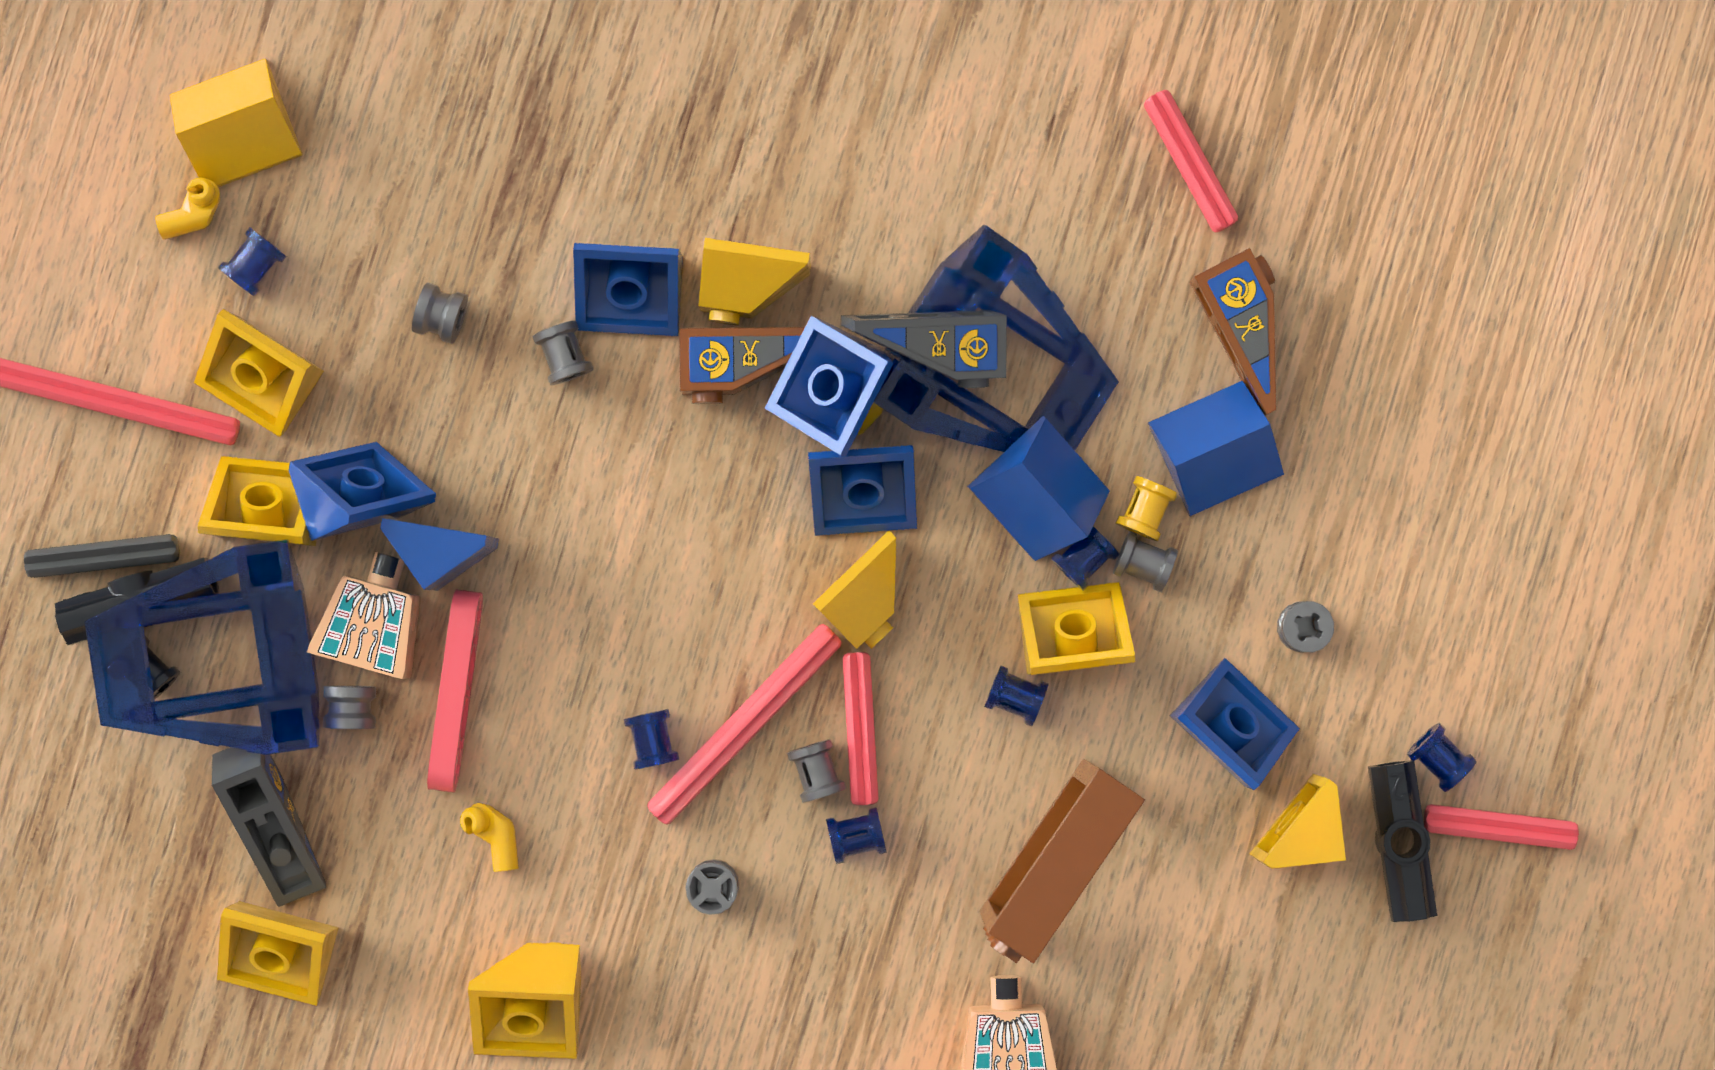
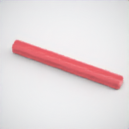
M0 358V387L226 445H234L239 435L240 421L233 417Z
M824 624L819 625L648 802L647 807L650 812L662 823L670 824L841 647L842 642L840 638L828 626Z

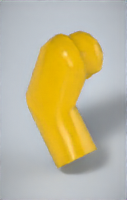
M203 177L191 180L187 185L186 190L188 192L182 207L155 216L161 238L166 240L207 228L211 224L220 203V190L217 184Z
M476 803L466 808L460 816L461 828L468 835L473 833L491 845L493 871L519 869L515 827L511 819L488 804Z

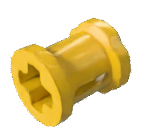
M1136 476L1133 482L1136 489L1124 516H1118L1115 524L1145 538L1158 541L1161 533L1157 529L1169 502L1175 501L1177 492L1146 478Z

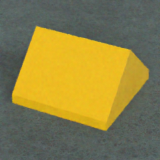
M266 58L169 95L175 132L198 177L212 180L218 187L303 155Z
M222 309L217 314L194 383L273 434L281 437L286 432L324 370L239 316Z
M221 456L197 525L199 534L316 546V540L311 541L291 480L289 473L290 463Z
M1120 582L1017 594L1027 674L1035 675L1135 662V652Z
M1312 774L1249 854L1271 869L1346 861L1338 786L1328 778Z
M238 901L225 907L221 914L217 980L317 1006L339 927Z

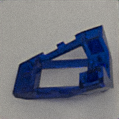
M982 225L940 263L908 313L975 311L979 308L1007 315L1008 328L1063 362L1064 366L1027 424L1023 426L966 388L958 387V383L946 375L933 371L885 348L884 352L891 359L893 365L873 403L914 430L1005 452L1044 416L1069 445L1076 450L1119 381L1087 336L1079 331L1063 309L1065 306L1056 293L1051 291L1036 271L1038 268L1028 254L987 225ZM1010 280L1013 281L1059 335L1000 298ZM939 395L993 431L929 407L935 397Z
M288 539L233 547L84 621L101 726L163 737L172 736L199 741L202 744L228 746L263 755L319 747V685L314 654L307 653L312 640L304 586ZM237 573L239 575L240 591L164 602ZM251 610L262 684L155 701L144 626ZM258 705L261 726L182 720L180 718Z

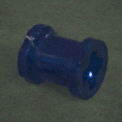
M249 227L245 232L247 236L246 241L230 261H222L218 269L251 295L255 296L259 292L258 283L276 261L283 262L287 256Z
M1092 527L1088 537L1073 543L1062 555L1056 553L1051 560L1079 589L1084 591L1089 586L1087 580L1108 559L1115 560L1120 554L1095 527Z
M1000 665L984 707L988 709L997 707L1024 718L1026 725L1032 727L1049 683L1044 681L1038 684L1032 683L1008 673V668Z
M669 709L623 719L625 727L631 728L637 755V759L633 762L635 770L680 759L679 753L672 750L666 719L670 717Z
M1437 723L1412 745L1407 752V756L1413 761L1419 760L1439 780V787L1444 792H1447L1472 770L1477 761L1471 754L1465 755L1444 735L1446 728L1441 723Z
M877 807L869 809L868 815L838 822L834 817L826 819L836 864L844 863L847 856L876 850L879 854L887 853Z

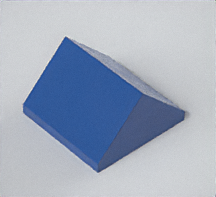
M574 243L575 321L579 328L577 331L678 336L683 256L679 249Z
M811 316L765 409L837 454L846 457L893 362L880 347L817 317Z
M1243 381L1148 422L1189 516L1284 475L1271 425Z
M1044 416L967 486L1034 561L1088 537L1110 492Z
M377 442L291 461L289 465L291 480L311 541L380 524L382 518L396 520L434 503L436 493Z
M913 445L850 449L846 457L834 451L808 452L815 536L917 529Z
M382 518L380 527L423 590H440L498 548L499 538L385 518Z
M1226 658L1219 662L1169 715L1244 787L1252 790L1261 785L1300 729Z

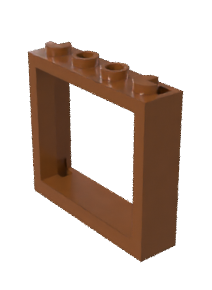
M1083 759L979 911L985 925L983 927L986 931L985 935L988 936L987 940L991 942L990 946L1016 964L1022 956L1034 964L1143 805L1145 799L1099 767Z

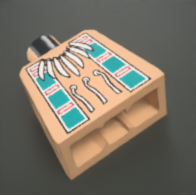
M375 552L367 581L351 576H343L316 629L307 653L399 679H409L413 667L420 596L397 589L404 561L401 558Z
M991 976V1005L969 1007L960 1070H1057L1046 1014L1042 1004H1022V976Z

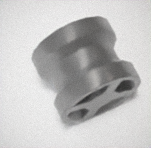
M426 283L415 308L412 332L421 335L432 332L438 334L443 342L453 344L464 320L468 296L460 292L452 295L442 293L437 285Z
M1314 601L1295 602L1288 605L1281 612L1277 621V632L1280 640L1287 648L1296 652L1313 653L1323 649L1330 642L1334 633V621L1331 613L1319 603Z
M324 686L323 697L329 702L328 713L323 717V728H375L376 718L370 713L371 701L376 698V687Z
M716 859L704 861L694 868L687 879L685 887L687 898L691 905L701 913L709 915L722 913L732 905L737 897L739 889L738 876L734 869L724 861Z

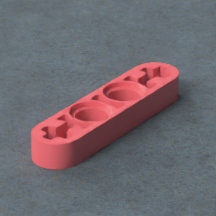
M456 589L453 595L428 767L427 787L429 790L454 793L457 788L482 616V592Z

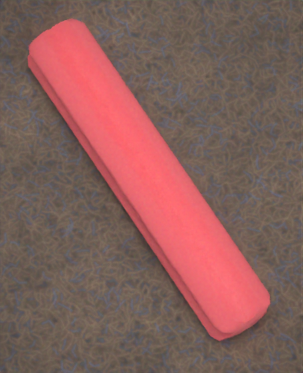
M1163 90L1150 96L1145 101L1144 108L1210 228L1216 233L1232 226L1238 220V215L1171 93L1168 90Z
M854 652L844 654L843 656L851 802L854 805H872L878 802L879 797L871 661L868 653Z
M1433 804L1426 806L1423 819L1424 828L1430 833L1568 850L1575 849L1579 835L1578 824L1572 821Z

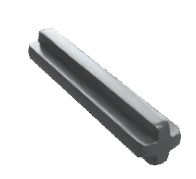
M173 534L33 549L25 552L24 567L28 577L38 578L171 563L179 560L180 549L177 536Z

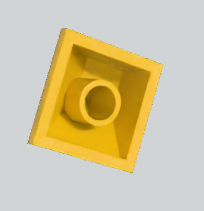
M705 238L698 306L701 311L709 312L708 320L711 322L739 325L740 317L752 319L810 276V253Z
M890 530L813 603L856 649L864 642L872 649L894 628L887 621L894 614L896 537Z
M559 942L526 943L469 981L468 998L474 1054L577 1059L581 994L580 945L562 944Z

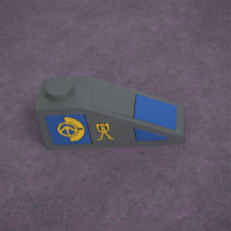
M992 310L841 315V326L933 371L958 380V387L984 388L989 387V378H1006L1007 315Z
M261 735L212 754V787L277 906H283L326 888L325 879L287 786Z

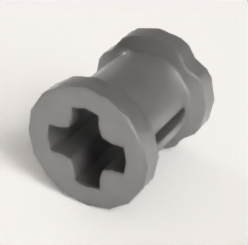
M568 321L552 326L532 336L535 344L542 346L551 371L548 377L550 385L573 380L594 370L592 363L585 361L575 332L579 329L576 321Z
M1129 531L1117 557L1113 574L1120 577L1124 573L1152 583L1153 589L1162 593L1172 572L1178 550L1170 547L1165 551L1138 540L1137 534Z
M830 739L787 753L789 761H794L804 789V792L800 795L802 803L846 789L844 781L838 780L829 753V750L833 747Z

